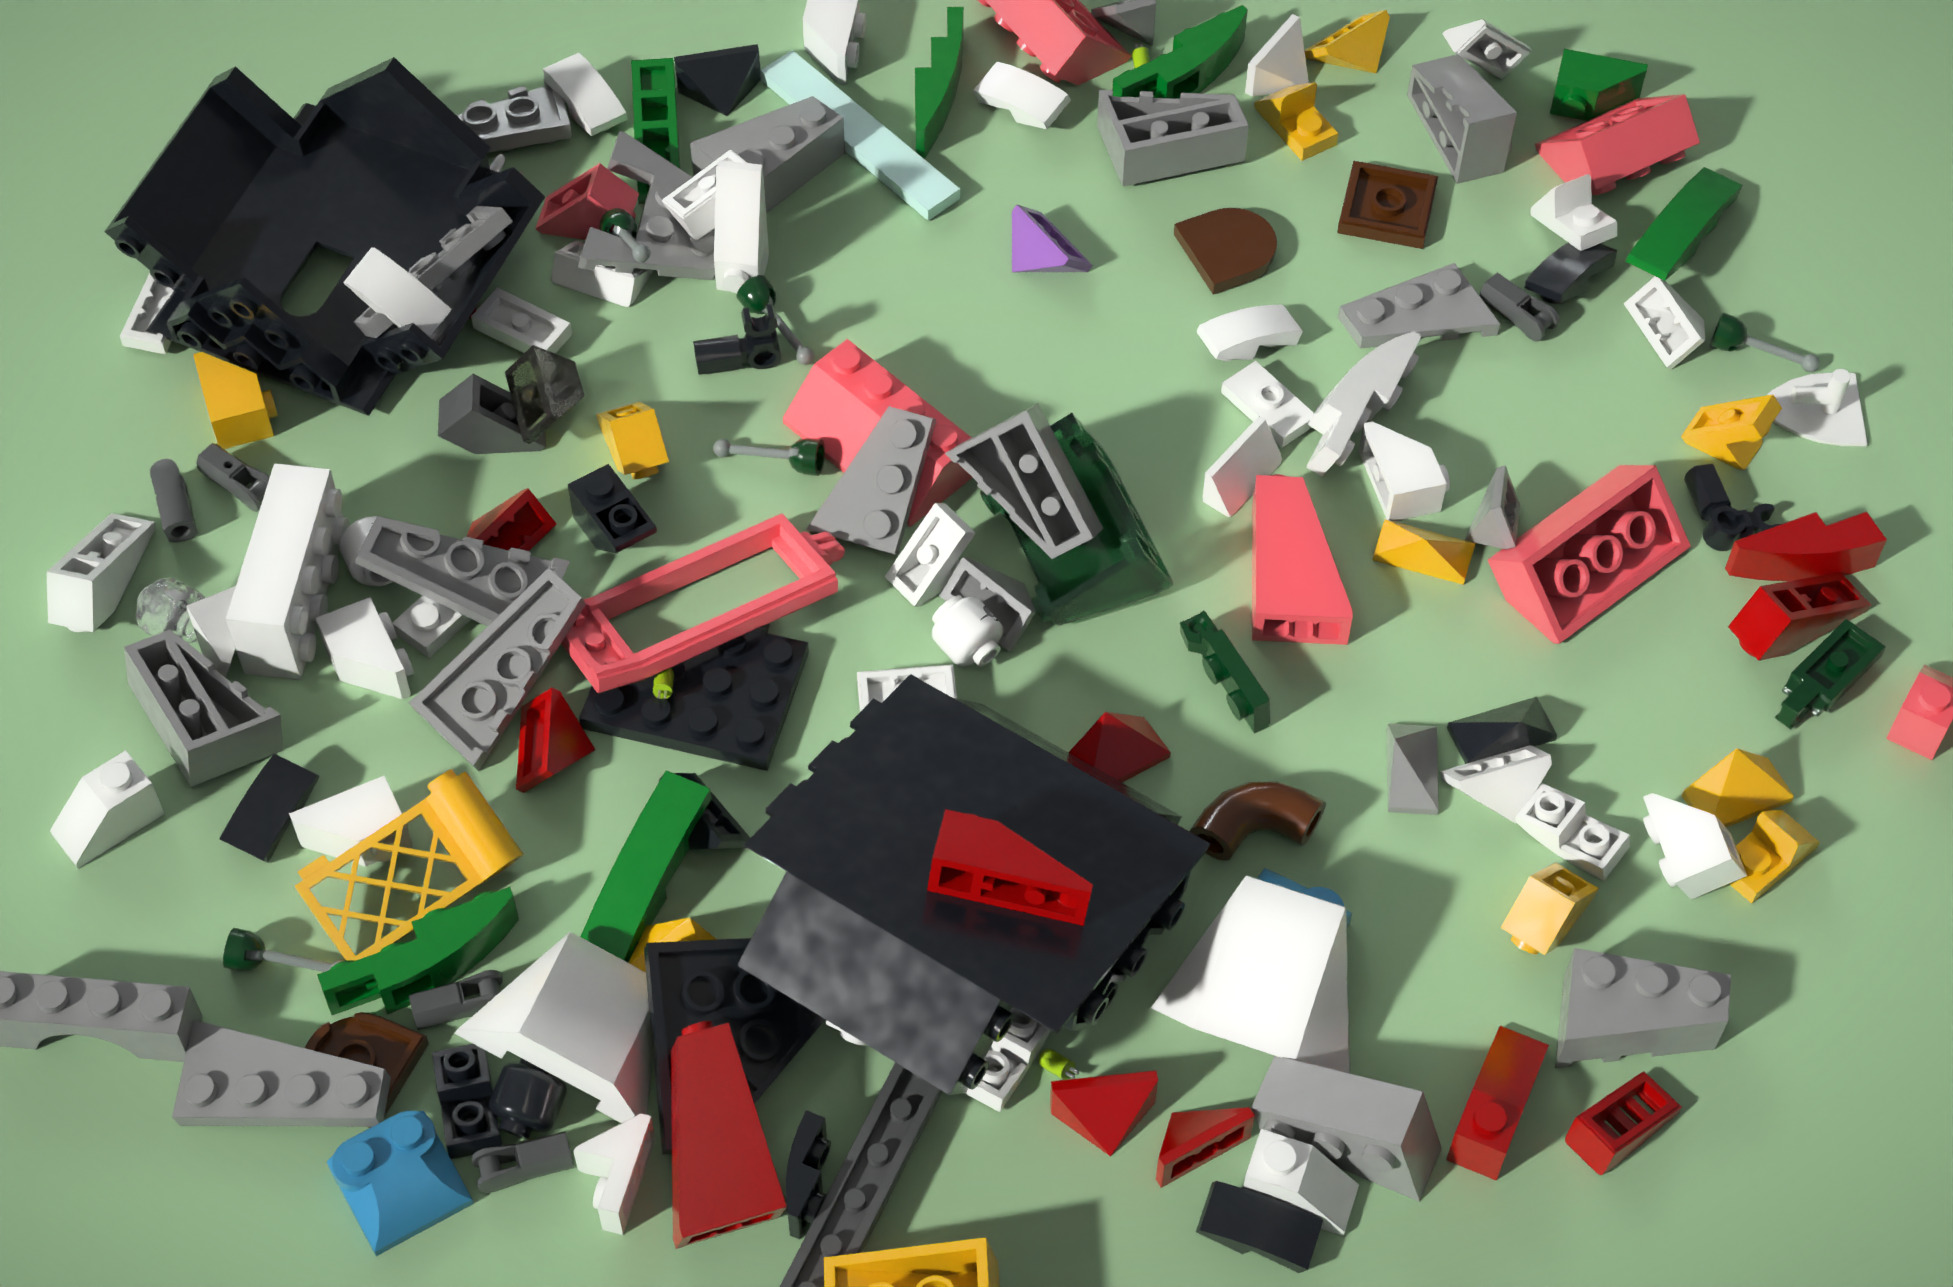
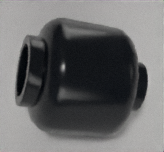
M521 1058L519 1063H508L502 1068L489 1101V1108L494 1115L502 1119L499 1129L528 1140L532 1131L548 1132L553 1128L565 1099L567 1088L565 1083L558 1077Z

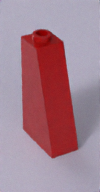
M702 1021L687 1026L681 1030L682 1036L677 1037L671 1049L673 1241L676 1249L777 1219L787 1207L729 1022L714 1027L712 1021Z

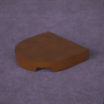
M1222 208L1174 224V236L1212 294L1231 289L1263 276L1268 271V267L1276 254L1277 238L1272 226L1263 217L1249 210Z
M360 1012L355 1013L353 1017L344 1018L332 1024L327 1022L311 1036L305 1048L384 1068L391 1076L385 1117L428 1047L429 1042L424 1034L384 1017Z

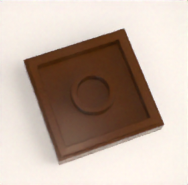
M1353 161L1337 233L1423 249L1438 176Z

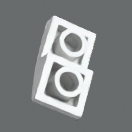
M580 53L543 68L545 82L567 102L569 116L590 136L607 131L611 127L628 120L625 109L609 85Z
M1000 62L995 63L973 90L979 103L1008 109L1017 123L1048 129L1071 101L1066 92L1048 81L1017 67Z
M371 247L343 282L376 313L385 314L398 327L414 323L429 337L452 310L414 276L376 248Z
M1283 304L1255 306L1226 313L1200 324L1197 329V334L1205 343L1215 359L1231 361L1233 359L1253 360L1260 345L1267 347L1297 345L1303 332Z
M1544 783L1538 787L1515 816L1516 823L1545 847L1574 866L1603 881L1630 848L1629 834L1587 816L1585 802Z
M1014 1007L1010 1010L1014 1014V1019L1008 1032L1001 1041H994L984 1058L989 1062L983 1079L975 1089L971 1090L968 1088L965 1093L998 1112L1002 1110L1022 1081L1051 1029Z

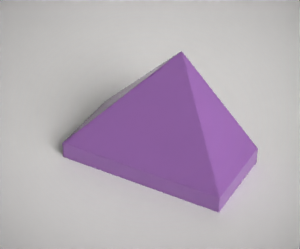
M1021 205L1014 207L1012 210V272H1088L1093 265L1042 212Z

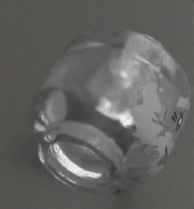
M171 577L158 579L145 587L137 598V624L150 636L172 630L188 644L196 642L197 637L186 606L205 597L200 591L179 579Z

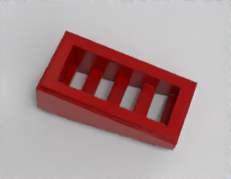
M1643 1071L1576 1116L1565 1137V1141L1597 1174L1603 1175L1618 1165L1679 1114L1682 1106ZM1637 1095L1655 1113L1651 1115L1633 1097ZM1619 1108H1622L1635 1122L1638 1123V1125H1636V1124H1635L1621 1109H1619ZM1606 1120L1621 1136H1619L1604 1121Z

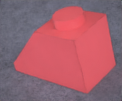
M599 163L546 197L535 229L541 234L586 240L590 227L600 230L599 224L602 216L611 209H624L635 219L636 213L634 208L639 193ZM614 224L611 225V231L614 229Z
M1924 664L1886 739L1932 760L1953 720V677Z

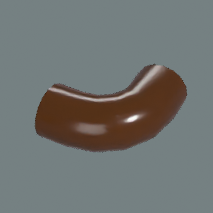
M1277 781L1247 782L1223 791L1203 810L1190 829V832L1211 843L1206 851L1207 855L1224 861L1231 859L1242 841L1249 834L1259 830H1270L1279 833L1303 846L1309 840L1321 820L1326 802L1304 790Z

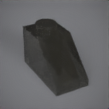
M532 345L505 371L522 440L527 444L533 443L585 396L575 361Z

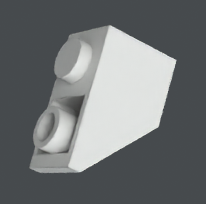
M807 0L803 15L804 50L838 84L846 85L850 68H857L860 46L856 41L857 38L863 39L865 36L866 13H860L859 0Z
M371 597L316 618L323 645L340 681L400 699L411 696L407 677L413 675L414 671L404 647L395 650L391 640L396 639L397 635L387 612L378 614Z
M1654 793L1643 797L1650 814L1643 817V821L1654 844H1661L1665 858L1660 859L1659 864L1670 887L1678 886L1692 900L1747 876L1731 833L1715 815Z

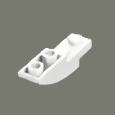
M1413 331L1378 346L1354 365L1328 394L1308 423L1309 426L1323 434L1306 466L1308 469L1322 477L1334 463L1341 466L1354 448L1355 443L1349 440L1352 433L1355 432L1357 434L1362 429L1363 424L1367 420L1371 421L1382 408L1389 411L1393 407L1403 390V387L1398 385L1400 378L1405 379L1418 361L1419 356L1413 352L1421 338L1420 334Z

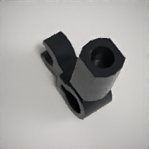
M767 304V313L760 318L751 317L749 308H743L741 316L744 331L746 332L744 338L739 339L737 334L693 341L698 374L743 368V363H749L750 366L756 369H768L777 365L781 360V351L776 333L778 323L774 306Z
M1713 464L1694 466L1686 473L1684 481L1701 519L1707 521L1703 530V539L1712 549L1717 551L1731 550L1736 540L1781 525H1768L1763 522L1770 519L1775 509L1772 504H1759L1754 507L1752 512L1732 508L1729 497Z

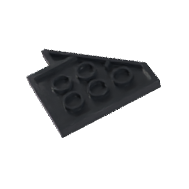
M770 623L671 667L674 672L672 695L667 699H659L654 696V676L601 693H597L593 686H591L579 717L580 725L583 729L768 771L809 654L808 642L769 634L767 630Z
M751 938L647 943L644 948L662 1155L672 1154L671 1049L677 1037L682 1036V1029L702 1021H712L713 1027L729 1022L755 1104L826 1020L737 965Z

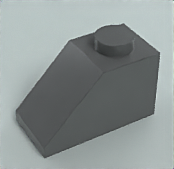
M472 374L439 400L438 436L473 454L541 451L546 447V411Z

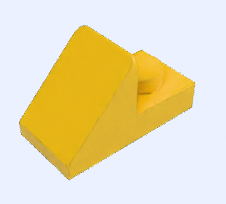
M1315 82L1286 87L1255 101L1254 108L1301 161L1336 146L1339 133L1314 107L1317 84Z
M1773 394L1704 406L1699 409L1681 437L1686 444L1736 469L1744 470L1763 443L1762 438L1769 433L1771 424L1782 407Z
M1782 809L1762 811L1756 820L1752 832L1736 845L1747 876L1729 884L1750 903H1753L1818 847L1820 841Z

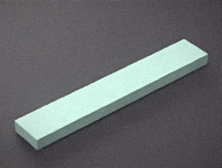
M793 50L760 70L761 81L788 104L814 96L844 118L845 151L928 221L960 200L959 187Z

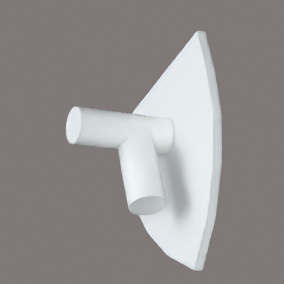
M1836 369L1831 373L1809 374L1789 380L1767 394H1773L1782 407L1773 423L1787 431L1823 444L1867 446L1855 373H1849L1844 369Z

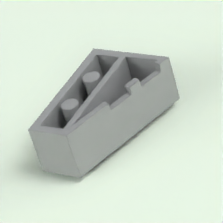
M1099 90L1097 127L1122 187L1245 161L1249 124L1235 95L1181 93L1180 99L1153 98V92L1140 91L1139 97L1112 96L1113 90Z
M1574 948L1563 979L1555 1068L1570 1067L1573 1062L1602 1058L1604 1063L1619 1061L1621 1056L1650 1053L1651 1057L1716 1049L1729 1020L1731 975Z

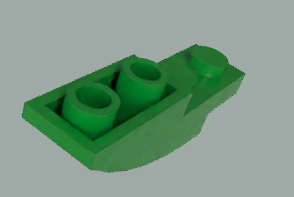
M1241 5L1175 35L1172 52L1162 54L1148 63L1132 70H1127L1113 78L1112 96L1139 97L1140 91L1153 92V98L1180 99L1181 93H1200L1218 78L1237 55L1245 38L1248 9Z
M508 887L499 891H486L480 893L471 901L449 909L438 908L432 910L423 918L411 922L416 936L415 940L407 943L397 942L387 945L376 954L356 961L346 960L332 966L330 970L317 974L331 1015L382 998L388 1015L410 1006L409 994L447 985L463 976L482 961L519 921L511 888Z

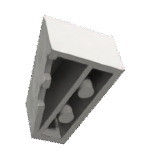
M1459 55L1412 65L1407 96L1455 182L1459 184L1504 173L1508 153L1512 150L1511 138L1517 112Z
M811 96L690 143L693 177L726 152L733 150L747 163L763 165L767 213L845 154L844 118L817 98Z
M1039 404L960 443L945 453L955 464L958 463L978 482L977 486L987 496L990 494L1010 514L1009 517L1051 559L1093 539L1104 529Z
M167 630L124 647L128 684L190 787L282 751L281 715L270 706L265 709L248 696L247 688L238 681L231 683L214 669L212 661L172 630Z
M1274 1056L1251 1107L1260 1130H1267L1313 1145L1340 1169L1419 1202L1442 1149L1423 1091L1285 1057Z

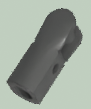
M1498 272L1484 283L1479 296L1484 303L1513 322L1533 341H1540L1544 338L1547 328L1554 329L1560 323L1559 314L1552 306L1530 296Z
M215 443L210 444L198 455L197 469L202 474L229 491L252 511L257 512L260 509L261 501L264 498L270 478L267 474L247 465ZM251 482L252 485L246 488V486Z
M161 459L152 465L150 476L155 494L157 495L156 501L163 531L169 542L186 541L198 533L186 482L183 476L180 475L179 468L173 460Z
M487 970L458 982L409 994L417 1030L472 1017L501 992L499 987L503 982L501 972ZM474 994H480V997L465 1000L464 998Z
M566 1131L517 1144L484 1148L472 1155V1163L475 1167L479 1168L481 1177L477 1180V1187L480 1192L484 1193L496 1192L526 1180L574 1168ZM512 1161L517 1162L515 1167L503 1170L501 1168V1164Z

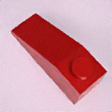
M1839 572L1760 586L1729 624L1728 628L1739 639L1742 649L1749 655L1756 657L1758 661L1788 655L1836 629L1845 619L1850 621L1867 612L1872 605Z
M945 809L932 858L927 891L1084 926L1093 887L1092 883L1000 822L970 813Z
M1499 1026L1455 1131L1447 1155V1161L1497 1180L1549 1047L1548 1044Z

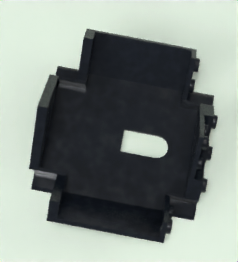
M395 57L328 88L316 106L309 103L303 104L294 118L235 66L214 77L104 232L115 241L116 247L123 254L136 258L148 268L150 275L155 281L174 290L146 331L156 335L157 333L163 334L171 341L369 416L396 374L442 360L545 196L514 167L501 172L491 170L487 157V152L491 147ZM476 206L502 207L513 221L503 230L506 233L504 239L488 251L481 248L470 258L472 265L466 272L454 280L447 277L436 287L439 292L437 297L452 310L430 337L414 323L382 333L377 338L365 336L355 325L354 321L369 306L343 282L371 247L376 248L409 272V269L421 258L434 252L438 255L443 250L439 241L451 229L456 228L457 230L466 224H471L466 215ZM317 245L353 258L317 312L299 317L291 315L283 309L282 299Z
M910 674L882 703L873 698L850 722V727L855 731L849 737H845L839 743L832 740L808 766V770L813 772L808 779L801 781L797 786L790 783L766 808L765 813L771 816L769 820L743 845L785 870L786 873L737 965L946 1094L955 1095L966 1093L968 1088L971 1090L975 1089L983 1079L989 1062L984 1058L994 1041H1001L1008 1032L1014 1019V1014L1010 1012L1012 1007L1056 1033L1060 1032L1063 1027L1073 1031L1086 1029L1088 1024L1095 1025L1117 992L1118 984L1115 982L1125 981L1127 975L1133 977L1141 968L1147 955V949L1143 948V945L1148 936L1160 935L1164 929L1170 931L1178 922L1185 907V903L1180 900L1187 888L1191 870L1206 853L1211 843L1179 826L1178 823L1182 816L980 703L950 697ZM945 809L970 813L1000 822L1092 883L1093 887L1084 926L927 891L932 858Z

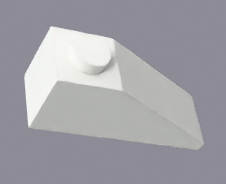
M718 160L716 166L714 236L716 289L737 293L742 284L748 279L757 275H765L769 258L763 165Z
M111 513L47 571L48 623L65 626L74 632H94L115 612L155 531V522Z

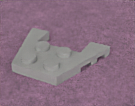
M619 131L607 169L650 186L635 240L639 244L648 246L651 254L647 261L638 262L633 257V250L621 237L590 227L577 267L585 270H594L596 265L614 266L615 271L621 273H632L634 268L657 270L658 276L713 280L715 276V228L699 240H695L662 202L665 197L692 177L627 133Z

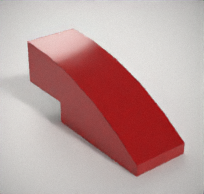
M1867 511L1827 526L1817 512L1736 540L1725 570L1729 576L1768 581H1792L1839 572L1845 576L1875 567L1887 539Z

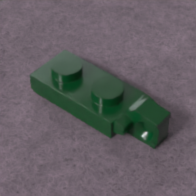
M1205 610L1180 622V633L1188 651L1202 655V663L1207 676L1214 685L1222 684L1228 693L1226 695L1227 703L1236 719L1239 721L1245 719L1254 734L1269 727V697L1222 629L1218 630Z
M1845 619L1791 672L1782 690L1788 697L1781 703L1782 708L1775 719L1789 729H1792L1805 717L1808 711L1817 717L1824 711L1827 712L1882 657L1886 646Z

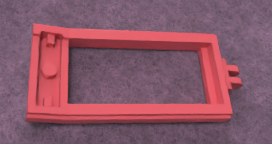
M781 513L596 596L583 599L586 605L561 644L597 693L645 680L661 671L674 667L838 592V579L830 565L833 562L839 561L844 556L845 549L830 532H821L811 535L809 532L800 533ZM771 547L799 577V580L637 653L632 652L609 622V619Z

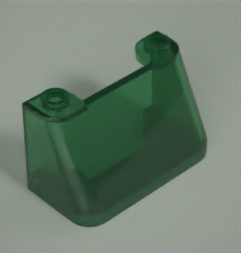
M1073 413L1068 414L1050 427L1104 528L1093 539L1051 559L1009 517L1010 514L990 494L987 496L982 490L980 491L981 497L988 509L994 515L1001 512L1010 522L1039 582L1034 586L1037 595L1031 598V601L1045 623L1052 620L1056 625L1061 626L1156 596L1174 585L1111 459L1100 443Z

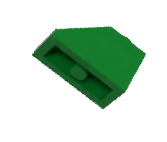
M1564 49L1550 114L1588 121L1640 98L1648 64Z

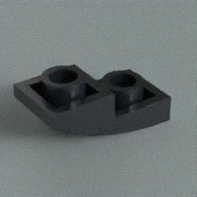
M1568 242L1548 256L1525 281L1524 288L1540 294V298L1543 301L1563 304L1569 299L1586 293L1589 277L1614 267L1617 250L1598 244L1580 251Z
M273 754L247 790L219 839L269 863L291 821L289 813L304 808L320 776Z
M469 1044L432 1052L437 1094L441 1105L445 1141L450 1159L473 1155L484 1148L502 1146L498 1116L494 1115L489 1108L493 1086L486 1050L475 1044Z
M808 1110L804 1113L792 1143L786 1175V1204L790 1236L797 1239L801 1238L807 1224L813 1223L827 1195L823 1193L822 1173L819 1170L823 1167L828 1157L831 1141L827 1140L825 1118Z
M1215 1181L1211 1184L1196 1233L1241 1254L1253 1251L1297 1273H1301L1309 1268L1323 1219L1268 1196Z

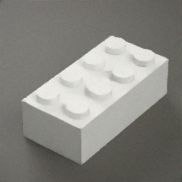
M274 464L226 617V622L244 674L301 680L306 662H312L316 652V618L327 614L328 599L326 593L329 583L334 584L338 577L339 560L337 555L340 539L347 527L350 526L349 519L343 517L341 510L342 492L340 489L335 488L330 469Z

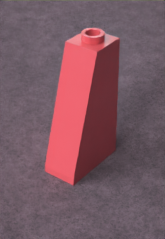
M1281 474L1270 476L1256 475L1252 502V640L1347 645L1353 619V610L1304 478L1289 477Z

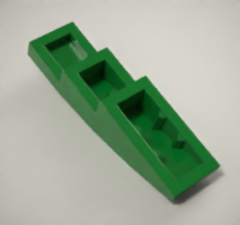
M947 7V37H931V67L915 68L916 153L924 159L940 135L955 100L962 70L964 7Z
M673 58L631 60L634 139L680 169ZM637 181L639 204H645L650 186Z
M1703 167L1661 211L1630 251L1625 262L1666 281L1695 255L1701 240L1716 227L1722 212L1737 200L1743 185Z
M667 770L665 771L622 847L580 936L581 938L625 962H629L645 928L653 923L667 899L665 888L688 852V838L712 799L710 788Z

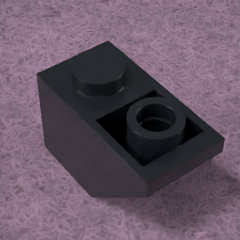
M609 464L568 484L573 518L596 549L618 553L657 533L656 525Z

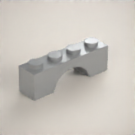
M0 971V1047L37 1049L39 1043L48 1037L82 1035L117 1044L138 1058L184 1062L193 1020L200 1022L202 1020L201 1011L190 987Z

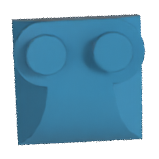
M403 1111L343 1142L327 1161L337 1185L376 1256L474 1204L465 1184L440 1141L433 1122L424 1111Z

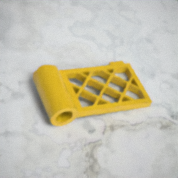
M453 769L446 771L427 785L431 794L331 862L323 854L297 872L302 881L295 885V889L345 961H356L376 954L387 945L397 942L414 930L412 921L423 918L432 910L447 908L482 883L505 870L524 855L467 772L456 775ZM420 815L433 831L430 852L399 846L403 827ZM396 832L394 845L380 843ZM438 840L449 855L435 853ZM370 849L392 852L387 881L357 876L360 856ZM398 854L428 859L423 887L392 882ZM434 860L456 864L467 880L451 892L428 888ZM353 861L351 874L337 872ZM326 878L349 881L343 910L321 906L310 889ZM355 883L385 888L380 916L349 911ZM391 889L421 894L418 914L408 921L386 918ZM427 895L440 897L439 900L424 909ZM328 915L342 917L339 931ZM348 918L378 923L375 943L358 955L354 954L344 939ZM384 924L398 927L381 938Z

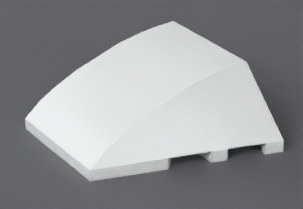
M1245 876L1151 1008L1191 1028L1281 1058L1285 1057L1350 1073L1346 907L1254 877Z
M572 932L566 934L455 1032L456 1035L501 1059L509 1051L600 1100L596 1110L620 1123L641 1113L647 1115L653 1046L646 972Z

